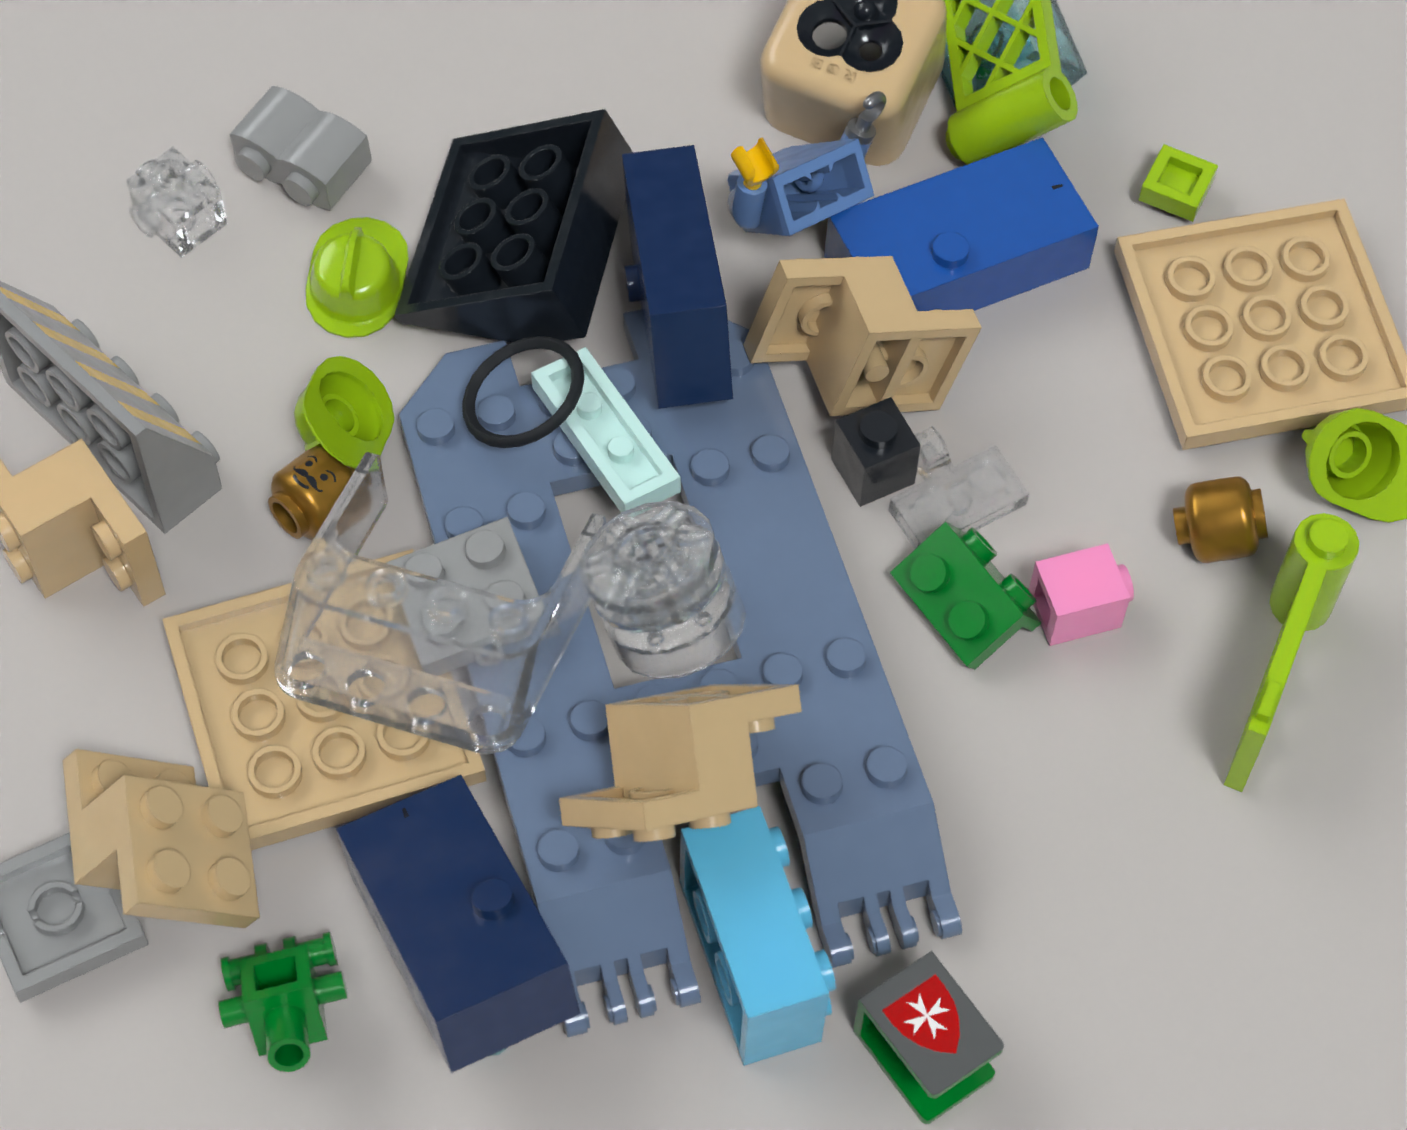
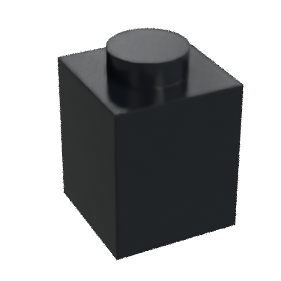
M889 397L835 420L831 459L861 507L915 484L921 445L892 397Z

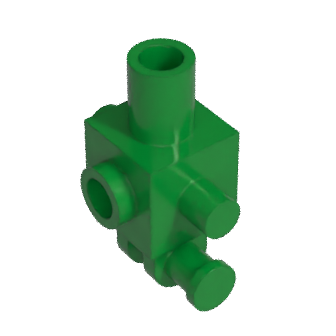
M331 932L322 933L323 937L299 943L296 936L283 938V949L270 952L268 944L263 943L254 945V954L230 959L229 956L221 958L222 974L227 991L236 990V986L241 985L242 996L218 1001L219 1013L224 1029L249 1023L259 1056L267 1055L269 1064L278 1071L293 1072L301 1069L308 1063L311 1055L310 1044L328 1040L324 1004L348 998L342 971L317 977L314 967L329 964L331 967L338 965Z

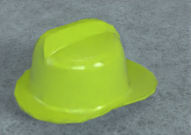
M361 217L349 218L333 224L320 235L313 250L306 284V306L315 323L328 333L345 338L366 337L377 332L393 319L403 290L408 266V245L400 231L385 221Z
M344 356L329 357L316 368L308 385L298 397L294 410L295 425L305 442V451L316 446L323 447L342 464L357 470L371 469L377 463L391 434L395 420L392 401L382 382L362 363Z
M1353 408L1327 416L1316 425L1314 430L1305 429L1301 437L1307 444L1305 448V461L1308 469V478L1317 494L1333 504L1372 520L1390 523L1407 519L1406 424L1373 410Z

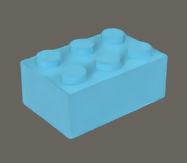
M760 806L730 814L731 824L706 829H691L689 827L681 829L680 886L744 1066L822 1042L825 1018L832 1014L829 992L836 990L834 972L825 950L822 949L814 952L806 929L813 927L807 898L801 887L790 888L783 868L790 865V859L783 834L778 826L768 828Z

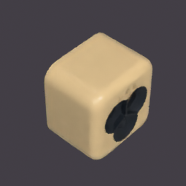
M788 0L764 47L760 61L764 111L768 122L780 132L812 144L838 141L841 139L848 121L852 118H858L860 113L865 110L863 107L865 98L873 92L880 91L885 94L887 101L883 112L872 123L876 129V134L864 160L868 165L882 166L898 159L908 144L944 66L947 23L945 1ZM823 23H837L844 28L847 37L840 47L827 50L815 44L812 38L813 32ZM866 43H875L882 49V55L874 61H867L859 55V50Z

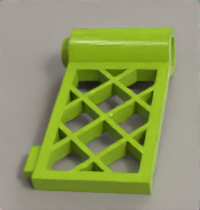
M944 0L947 9L946 38L957 111L950 115L945 138L951 154L956 159L966 164L973 163L1023 145L1076 118L1078 104L1075 92L1061 71L1051 0H1030L1019 21L1007 16L1014 0H996L992 8L980 3L981 0ZM977 8L987 13L988 16L971 45L966 42L965 29ZM1005 22L1015 27V30L998 59L988 54L987 51L1002 23ZM1030 35L1036 37L1040 59L1021 69L1014 67ZM983 59L995 64L985 86L973 92L972 80Z
M1326 513L1311 515L1302 520L1294 532L1270 592L1269 600L1273 615L1283 625L1225 779L1224 786L1240 792L1243 791L1267 737L1304 632L1315 630L1326 623L1358 555L1359 539L1356 531L1347 521L1336 515Z

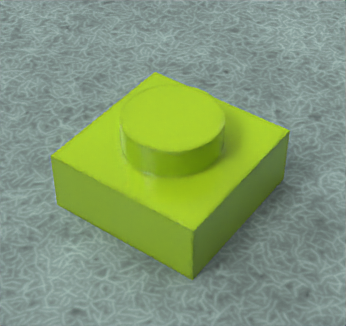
M1163 144L1142 185L1139 201L1193 222L1215 179L1218 165Z

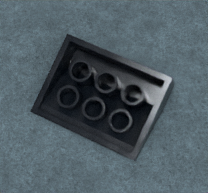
M606 109L454 138L452 140L394 314L400 324L507 342H515L523 338L537 336L557 338L561 341L586 338L626 197L622 154L633 153Z

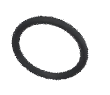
M544 336L523 338L495 351L475 371L465 390L462 411L463 419L469 432L477 440L489 446L499 448L521 447L536 442L552 433L572 413L582 394L585 380L584 367L578 353L569 344L557 338ZM532 349L552 350L567 360L571 369L569 392L556 413L543 424L521 434L499 435L486 430L479 423L475 413L477 393L485 378L501 362L517 353Z

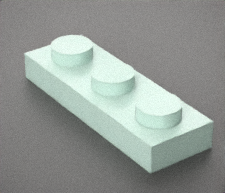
M586 347L576 351L584 367V385L575 409L560 427L621 514L626 519L680 493L681 477ZM564 357L531 372L532 388L551 415H554L563 404L570 389L571 369Z

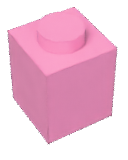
M1108 543L1036 561L1029 586V591L1037 601L1033 606L1038 618L1042 622L1041 626L1049 646L1121 628L1128 604L1134 598L1133 583L1129 571L1124 564H1116Z

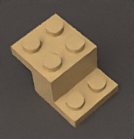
M892 256L798 258L779 260L743 346L750 363L806 360L830 416L849 415L889 397H892L900 412L940 410L982 327L973 309L917 311Z
M82 438L14 476L11 475L0 459V540L5 546L2 552L10 568L21 583L32 579L46 599L104 566L116 587L121 592L130 587L143 607L166 594L147 531Z
M711 684L605 704L615 786L559 798L562 826L591 828V836L595 839L621 837L633 833V841L647 842L675 837V825L689 822V828L691 829L715 828L731 824L730 812L758 806L749 733L775 729L774 717L802 712L799 684Z
M75 749L63 760L75 884L121 890L123 915L236 928H247L260 918L244 792L196 785L194 767L82 749Z

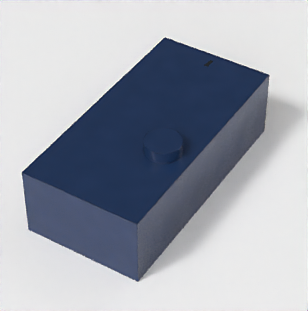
M688 145L622 154L630 242L634 265L624 266L629 302L640 301L658 408L733 399L727 304L695 146Z
M458 775L336 828L352 879L451 1073L581 1014L568 962L462 775Z

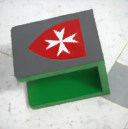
M930 951L858 1001L853 1032L923 1124L932 1123L993 1080L995 1070L989 1062L1002 1053L1004 1043L933 951Z

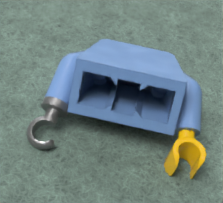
M876 91L868 95L863 101L865 110L860 113L858 118H852L848 121L842 137L838 141L791 146L772 154L765 140L761 137L758 139L757 144L747 152L743 146L734 149L731 153V158L738 169L728 175L727 181L730 188L728 208L738 226L743 228L745 232L791 236L875 196L864 158L876 134V129L872 123L880 116L886 105L885 94Z

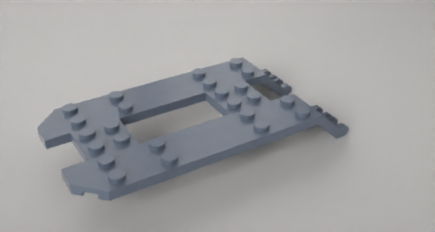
M642 309L623 313L624 331L634 360L602 367V370L681 477L680 493L737 659L614 689L554 497L601 486L600 482L560 426L536 442L521 447L499 448L489 446L477 440L469 432L463 419L462 402L472 375L495 351L506 346V341H498L446 353L399 413L401 429L433 543H439L508 517L552 628V632L503 650L504 656L496 663L484 665L479 660L468 663V667L535 906L569 965L581 1014L563 1022L567 1037L587 1033L590 1028L587 1009L584 1001L581 1002L577 986L600 980L602 981L605 994L603 998L609 1022H613L614 1025L628 1022L624 999L617 979L619 975L628 973L640 1018L655 1015L654 1011H657L656 1000L651 984L647 983L644 969L665 963L668 965L671 978L670 986L675 1004L683 1008L701 1003L700 991L690 960L672 871L662 840L637 842L633 841V833L621 837L595 839L591 836V828L562 826L559 798L615 786L605 704L711 684H799L802 712L774 717L775 729L749 733L755 786L780 781L800 841L819 938L832 968L851 964L852 959H854L851 939L848 933H845L841 918L862 913L867 942L872 954L876 956L891 953L890 939L880 908L888 907L889 917L902 950L917 946L919 934L915 920L909 914L906 901L926 896L931 924L937 937H940L942 940L962 934L961 919L950 889L933 799L768 362L750 363L743 346L750 329L729 320L728 331L733 399L659 409ZM511 357L501 362L489 373L477 393L475 401L477 419L486 430L494 434H521L543 424L552 416L532 388V384L519 386ZM488 648L483 654L486 656L491 655L496 649Z

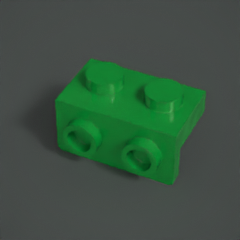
M945 521L897 565L890 574L963 663L975 670L1022 627L1033 632L1042 622L1030 609L1037 601L1029 589L1012 573L1004 578L991 562L997 556V552L975 528L971 527L965 532Z

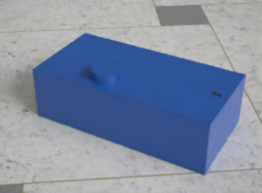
M1042 137L859 203L829 217L824 257L892 256L917 311L936 309H973L976 311L1088 269L1099 226Z

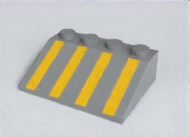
M0 281V367L6 383L70 444L82 438L115 487L151 522L166 534L222 489L216 465L220 460L217 450L201 432L195 431L190 434L179 424V418L175 410L164 397L158 393L150 397L138 386L139 381L129 365L119 356L109 359L99 349L96 337L82 321L75 319L70 322L53 305Z

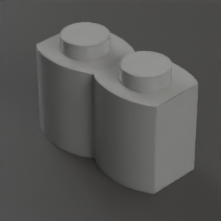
M271 86L230 133L235 161L244 173L255 180L261 181L265 178L271 182L283 184L287 194L296 202L305 206L313 204L331 210L372 161L368 137L359 128L335 114L319 111L301 96L277 86Z

